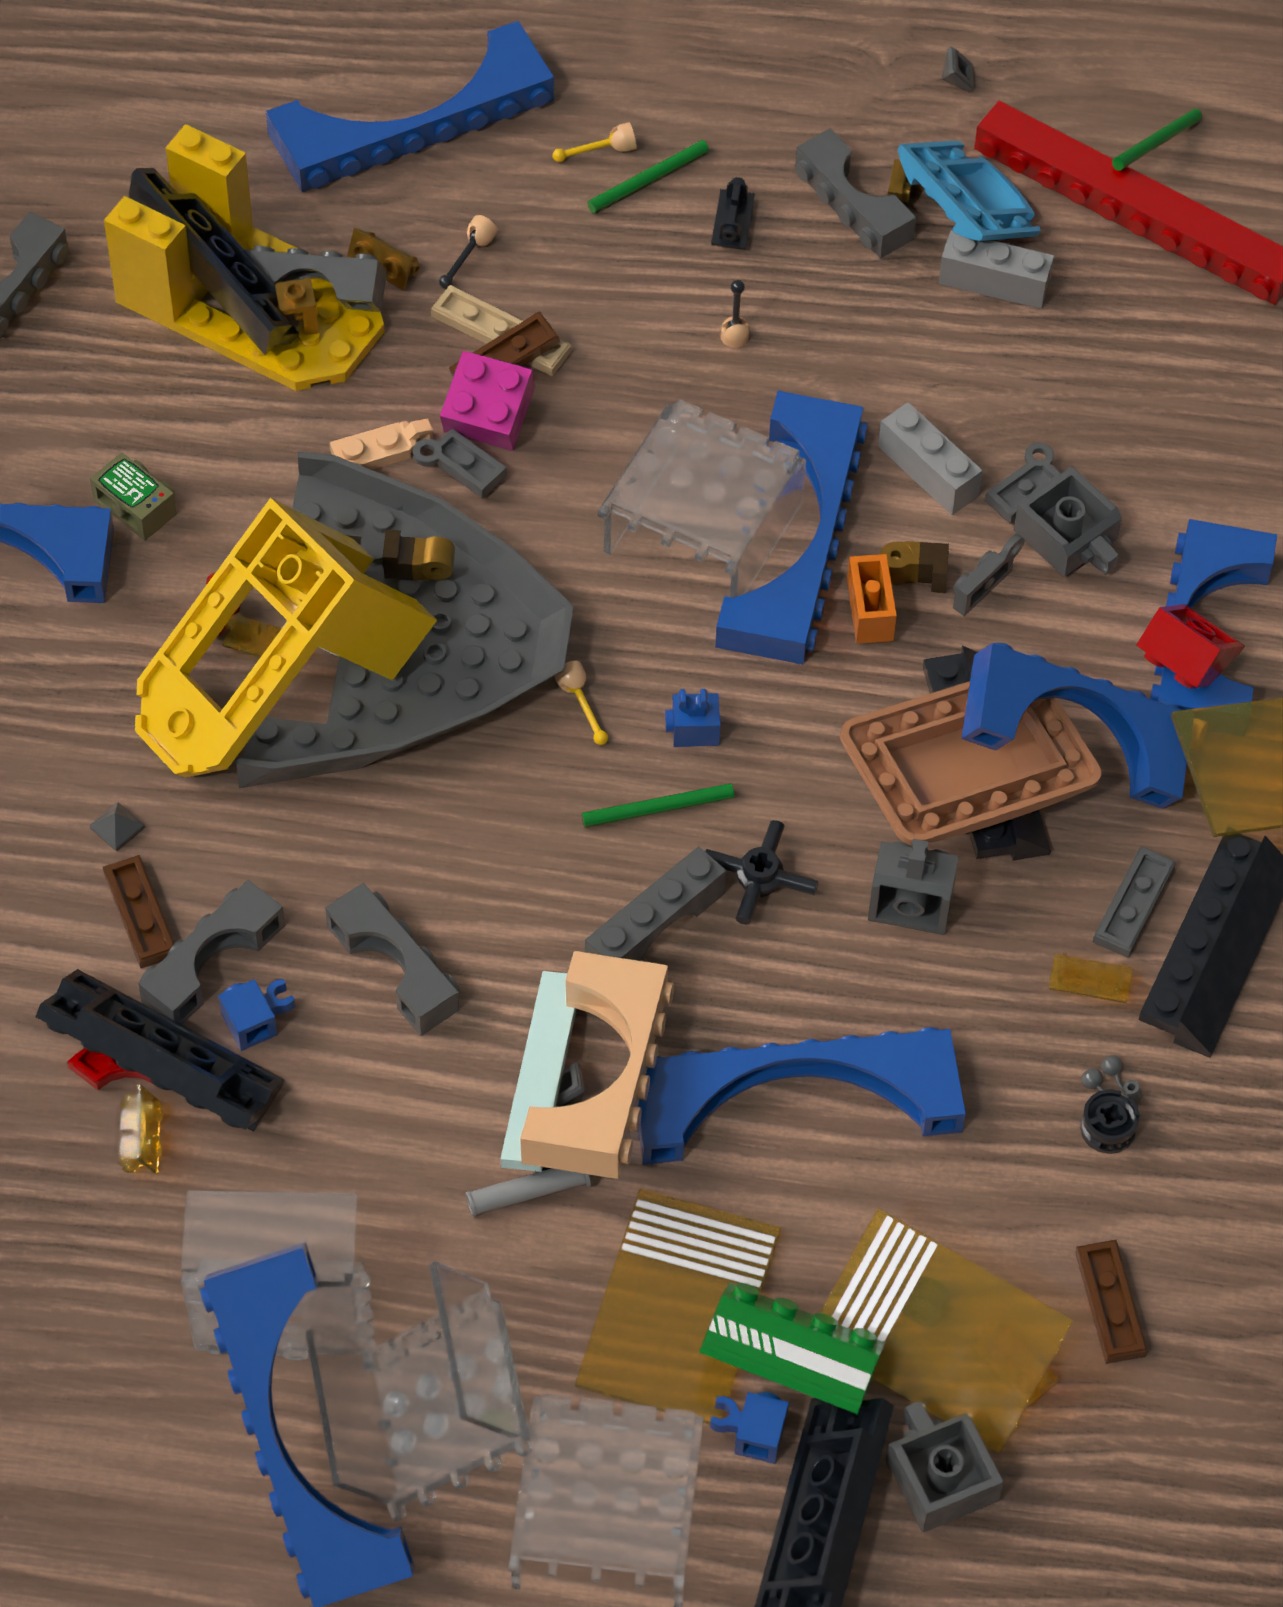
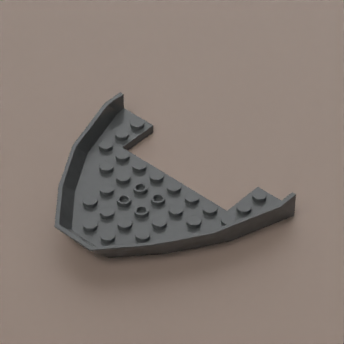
M299 451L297 457L299 477L292 509L354 539L374 558L365 571V575L416 599L437 621L393 681L339 656L327 724L266 717L246 743L243 758H237L236 766L239 788L360 769L449 734L490 713L564 670L574 606L515 549L440 497L336 455ZM386 529L401 530L402 537L427 539L439 536L452 541L455 545L452 575L444 580L428 581L384 578L382 556Z

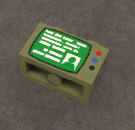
M123 452L90 478L93 500L103 508H111L112 515L144 541L177 515L174 499L175 493L171 486L163 480L158 481L140 461L131 460Z

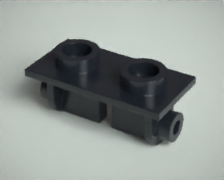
M740 177L733 178L727 184V189H720L711 245L746 250L755 193L748 192L745 180Z

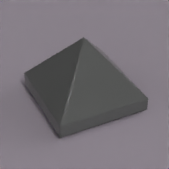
M950 47L947 50L942 80L967 92H971L974 88L972 63L955 48Z
M119 802L89 825L90 829L115 851H118L145 828L144 824Z
M578 1062L563 1070L556 1107L573 1105L582 1101L585 1089L581 1065Z

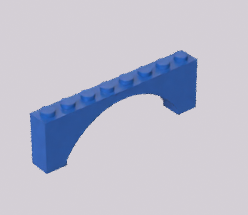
M515 21L487 32L488 50L474 77L451 99L429 111L391 121H352L318 113L301 106L299 101L295 100L266 111L267 130L270 139L300 191L304 192L554 101V76L520 22Z
M777 391L770 418L769 441L779 443L805 472L817 497L820 523L808 549L786 572L754 591L735 598L724 596L716 626L715 648L804 665L807 650L814 651L818 629H813L814 620L821 621L825 606V599L820 598L822 590H829L833 569L827 568L829 560L836 561L840 539H836L835 534L836 530L843 531L847 510L842 509L843 501H851L854 480H850L849 477L851 472H858L861 451H857L856 448L858 443H865L868 423L862 422V406Z
M24 503L0 504V542L19 549L46 567L64 587L67 602L105 603L114 536L111 508H100L97 506L65 507L58 504L50 506L27 505Z
M934 1027L923 1028L918 1032L899 1034L895 1031H887L878 1036L860 1038L856 1035H848L831 1041L820 1042L816 1039H808L799 1044L791 1045L768 1043L759 1048L751 1049L728 1047L719 1052L700 1053L698 1051H688L679 1056L660 1057L657 1055L655 1067H648L646 1075L650 1076L646 1100L639 1099L637 1106L641 1107L638 1133L643 1165L683 1161V1151L687 1142L703 1121L718 1107L737 1094L754 1086L790 1077L829 1078L851 1083L869 1090L905 1112L921 1127L922 1136L961 1133L966 1115L951 1030H939Z
M303 1242L208 1274L204 1279L205 1287L200 1288L202 1301L208 1313L213 1311L219 1325V1328L214 1329L215 1339L221 1354L228 1352L233 1367L228 1370V1377L235 1395L242 1393L247 1408L241 1411L244 1426L249 1436L256 1435L260 1450L255 1452L257 1464L263 1477L270 1476L274 1491L269 1492L271 1506L276 1517L283 1516L288 1532L283 1533V1540L289 1557L297 1556L302 1572L296 1576L303 1598L310 1597L313 1607H322L412 1577L415 1565L402 1526L391 1530L367 1522L348 1513L327 1499L298 1469L289 1455L278 1430L272 1397L273 1366L277 1347L284 1327L293 1310L305 1293L317 1289L320 1283L307 1243Z

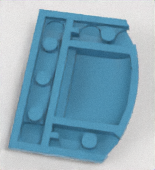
M960 141L900 144L898 153L910 185L921 184L925 188V193L935 199L944 209L946 216L956 223L952 230L953 232L977 241L1035 237L1039 235L1041 231L1040 226L1032 227L1030 222L1035 214L1019 190L1004 174L981 155L979 158L971 159L967 157L962 151L965 144Z

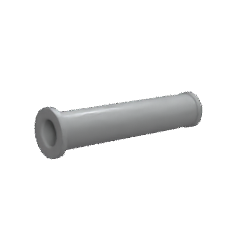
M551 1168L471 1192L467 1191L465 1195L471 1216L474 1217L481 1213L584 1184L588 1188L591 1187L589 1174Z

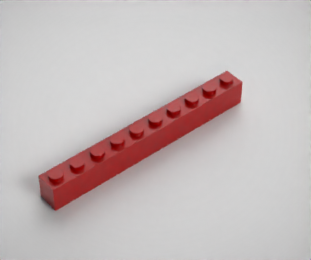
M1000 100L997 101L977 125L974 149L985 157L1004 164L1014 172L1029 177L1040 183L1043 187L1054 190L1074 203L1080 204L1100 214L1103 218L1129 229L1135 235L1142 236L1156 243L1164 250L1181 256L1195 266L1206 269L1221 277L1224 281L1252 293L1259 299L1276 306L1283 297L1282 245L1128 166L1120 171L1116 170L1112 165L1113 158Z

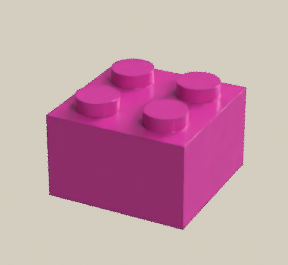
M462 351L440 414L444 432L447 433L449 430L454 429L467 439L513 451L535 389L532 369Z

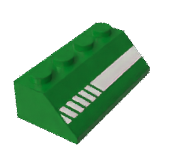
M729 1282L720 1298L699 1353L858 1414L885 1342L878 1340L877 1336L869 1330L863 1328L849 1329L839 1325L838 1321L830 1315L824 1313H815L813 1315L798 1309L799 1306L791 1300L785 1298H776L774 1300L759 1294V1290L752 1285L746 1283H736L735 1285Z

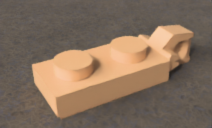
M428 419L412 421L410 423L408 421L397 422L329 442L332 455L373 470L411 459L416 442L422 439H433V429Z

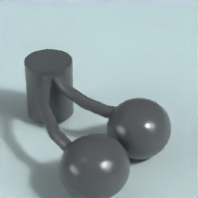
M1115 1055L1107 1056L1101 1063L1103 1073L1109 1076L1114 1075L1117 1085L1125 1093L1121 1095L1128 1099L1131 1097L1135 1103H1138L1142 1099L1139 1083L1135 1080H1129L1123 1086L1119 1079V1072L1122 1069L1121 1059ZM1088 1069L1083 1073L1081 1080L1086 1088L1104 1090L1100 1086L1103 1081V1075L1098 1069Z

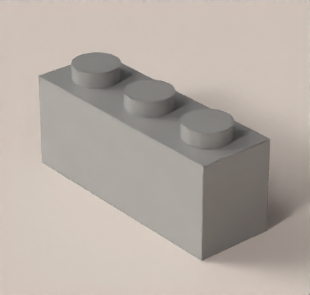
M951 230L941 258L938 284L1042 309L1050 284L1054 255L993 240H972Z
M909 402L881 420L878 447L951 515L979 497L983 470Z

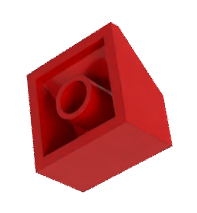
M1186 604L1159 607L1136 644L1137 647L1145 652L1144 658L1161 668L1166 666L1176 673L1174 678L1179 683L1190 689L1209 686L1245 647L1244 644Z

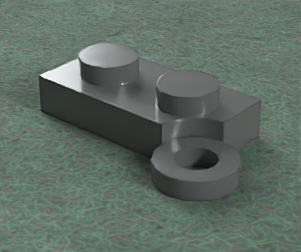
M454 429L449 430L438 441L422 439L416 442L413 447V457L419 465L429 467L438 463L439 468L481 498L486 496L507 476V468ZM424 449H431L434 451V453L431 456H424L421 454V452Z
M1038 442L1029 445L1024 456L1026 464L986 492L985 502L1009 524L1016 519L1019 503L1061 474L1052 466L1054 452L1045 443ZM1042 453L1046 458L1037 460L1033 457V454Z
M1019 534L1013 535L1006 542L1000 553L992 552L991 550L987 551L980 559L976 569L970 574H963L957 580L953 589L955 592L953 609L965 616L1012 572L1014 558L1018 555L1025 542L1022 536Z

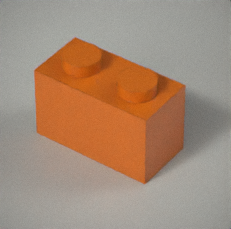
M887 554L849 557L847 587L856 644L894 641L897 615Z

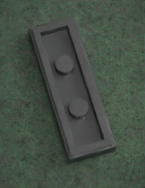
M1140 846L1094 934L1093 943L1129 958L1175 869L1176 861Z

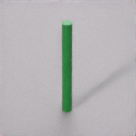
M1197 108L1190 110L1112 160L1113 167L1118 171L1126 168L1202 119L1201 111Z
M701 140L588 200V208L592 213L600 211L708 153V144Z
M729 783L582 812L581 817L585 828L732 799L735 795L733 785Z

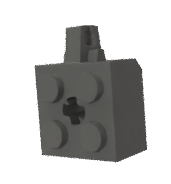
M1072 466L1018 504L1014 531L1022 536L1063 577L1070 574L1083 563L1087 564L1090 562L1105 575L1118 565L1119 554L1111 547V543L1118 539L1122 517L1117 507Z
M913 839L911 847L902 842L888 843L881 841L872 883L868 921L945 935L959 856L950 855L938 849L928 850L929 842Z
M921 1401L905 1407L904 1419L910 1431L904 1433L905 1438L889 1444L886 1461L922 1533L999 1502L1004 1482L972 1419L964 1413L941 1423L939 1419L934 1421L930 1419Z

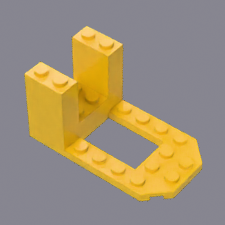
M185 124L165 147L169 182L176 193H195L244 250H253L254 246H266L274 249L275 252L287 253L288 249L296 248L253 227L246 153ZM126 196L120 200L104 219L116 303L294 391L310 389L311 384L330 380L331 384L346 382L384 334V322L381 312L346 309L337 299L335 289L330 282L322 279H311L314 298L318 300L316 310L319 333L305 335L303 323L301 322L296 328L300 334L291 344L275 345L264 355L231 316L200 302L208 293V290L190 269L186 227L184 224Z
M270 498L137 679V696L141 697V715H136L135 732L176 775L186 778L226 770L318 646L393 681L437 619L416 599L365 575V571L374 558L354 539ZM254 587L287 622L224 708L221 709L189 674Z

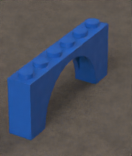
M1189 519L1186 533H1178L1175 554L1182 556L1180 563H1173L1170 584L1177 586L1175 593L1168 592L1166 606L1186 604L1192 609L1201 599L1225 587L1241 584L1268 585L1278 534ZM1155 666L1154 675L1161 676L1160 685L1153 684L1150 699L1160 703H1173L1180 710L1193 714V720L1207 724L1206 732L1244 739L1254 687L1235 682L1220 674L1209 686L1190 689L1179 683L1174 678L1176 673L1166 666L1163 668Z
M991 643L974 655L961 739L996 751L1014 740L1018 723L1027 707L1033 701L1046 698L1072 701L1098 716L1116 737L1128 766L1130 777L1129 798L1163 809L1183 797L1193 714L1180 710L1173 703H1160L1146 698V695L1142 692L1127 691L1113 686V683L1109 680L1093 679L1082 675L1075 668L1054 665L1047 662L1042 656L1026 655L1015 651L1012 646L1005 643Z

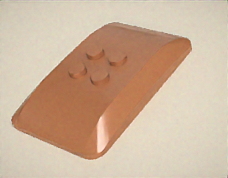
M970 681L851 718L843 724L840 731V740L899 839L912 845L913 839L932 843L1028 814L1083 793L1097 785L1101 777L1100 766L1057 698H1046L1033 701L1027 707L1018 723L1014 740L996 751L961 739Z

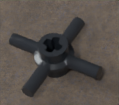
M770 821L762 846L751 849L742 858L710 849L705 850L726 871L737 873L738 881L745 889L735 918L741 924H750L759 897L770 895L778 886L813 896L816 893L818 880L784 871L782 862L775 854L785 825L780 821Z

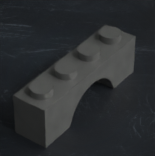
M831 128L797 146L795 171L802 181L809 183L817 192L819 199L824 204H829L838 214L840 221L845 226H849L859 236L860 241L867 249H871L881 259L914 240L916 216L895 195L871 196L856 190L849 184L846 177L850 173L852 150Z
M31 212L26 215L10 235L13 258L18 264L8 277L0 281V337L5 334L8 324L17 313L24 311L31 296L37 289H41L46 284L50 273L57 265H61L66 260L69 253L65 228Z
M254 246L253 250H245L274 284L305 278L322 279L333 285L337 299L346 309L378 312L382 310L387 269L373 255L356 254V258H348L333 251H323L321 255H309L307 251L290 248L287 250V253L275 252L274 249L266 246Z
M698 846L586 938L585 953L642 961L654 940L671 923L688 914L698 917L725 894L726 870Z
M247 880L239 889H232L217 910L212 914L203 916L197 923L195 930L185 940H179L171 947L167 957L157 966H151L144 972L138 983L141 1002L174 1021L183 1024L204 1004L198 975L205 962L216 953L230 948H246L258 952L285 927L283 906L250 880Z
M363 882L325 907L328 929L350 954L362 951L379 952L391 957L401 966L404 976L396 989L397 1009L420 1036L459 1011L458 994L460 989L454 978L448 973L445 975L441 973L436 967V961L432 953L425 946L419 947L412 939L413 936L407 924L402 919L396 920L390 914L388 904L380 893H372Z

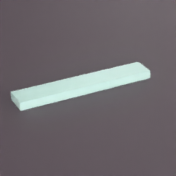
M542 972L500 1158L501 1168L542 1172L543 1167L522 1164L520 1138L530 1106L556 1107L577 1008L566 1006L565 981L568 973Z

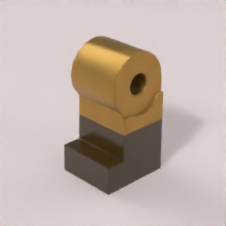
M386 529L382 556L384 578L421 581L447 579L452 575L455 545L444 537L435 536L427 539L402 537L401 530Z
M895 541L887 543L882 547L880 554H887L892 585H901L906 582L932 584L931 592L946 593L949 544Z

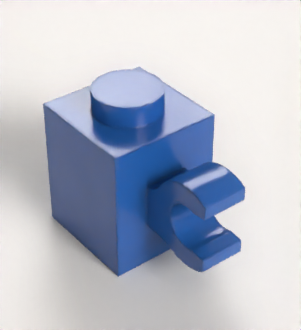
M681 689L678 694L672 695V709L665 710V731L673 732L674 747L719 746L720 711L718 693H707L706 689H700V694H686V690Z
M255 979L246 983H236L227 988L224 993L218 995L221 1015L240 1051L277 1036L274 1015L287 1013L295 1008L293 995L285 999L276 998L278 994L287 991L284 979L273 981L268 986L265 995L262 994Z
M748 1392L743 1412H741L731 1398L719 1396L716 1398L715 1408L725 1410L729 1416L724 1419L711 1417L710 1428L720 1433H737L734 1454L775 1464L787 1420L789 1402L783 1401L779 1396L769 1392H759L758 1394Z

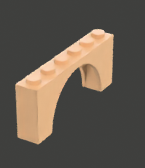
M574 951L565 981L566 1006L591 1013L611 1025L625 1041L630 1052V1058L620 1077L610 1087L593 1098L563 1107L546 1108L530 1106L520 1138L522 1164L618 1179L622 1163H630L633 1140L629 1139L631 1131L637 1132L639 1129L641 1107L637 1106L639 1099L646 1100L648 1095L650 1076L646 1075L648 1067L654 1068L656 1064L658 1044H654L656 1036L662 1037L664 1034L666 1013L662 1012L664 1005L671 1006L674 983L668 982V965Z

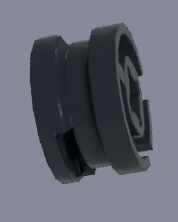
M1101 1090L1093 1094L1084 1107L1080 1125L1082 1138L1089 1147L1101 1153L1114 1154L1127 1149L1134 1141L1138 1128L1140 1113L1137 1104L1131 1097L1128 1099L1121 1095V1091ZM1115 1144H1119L1121 1148H1116Z

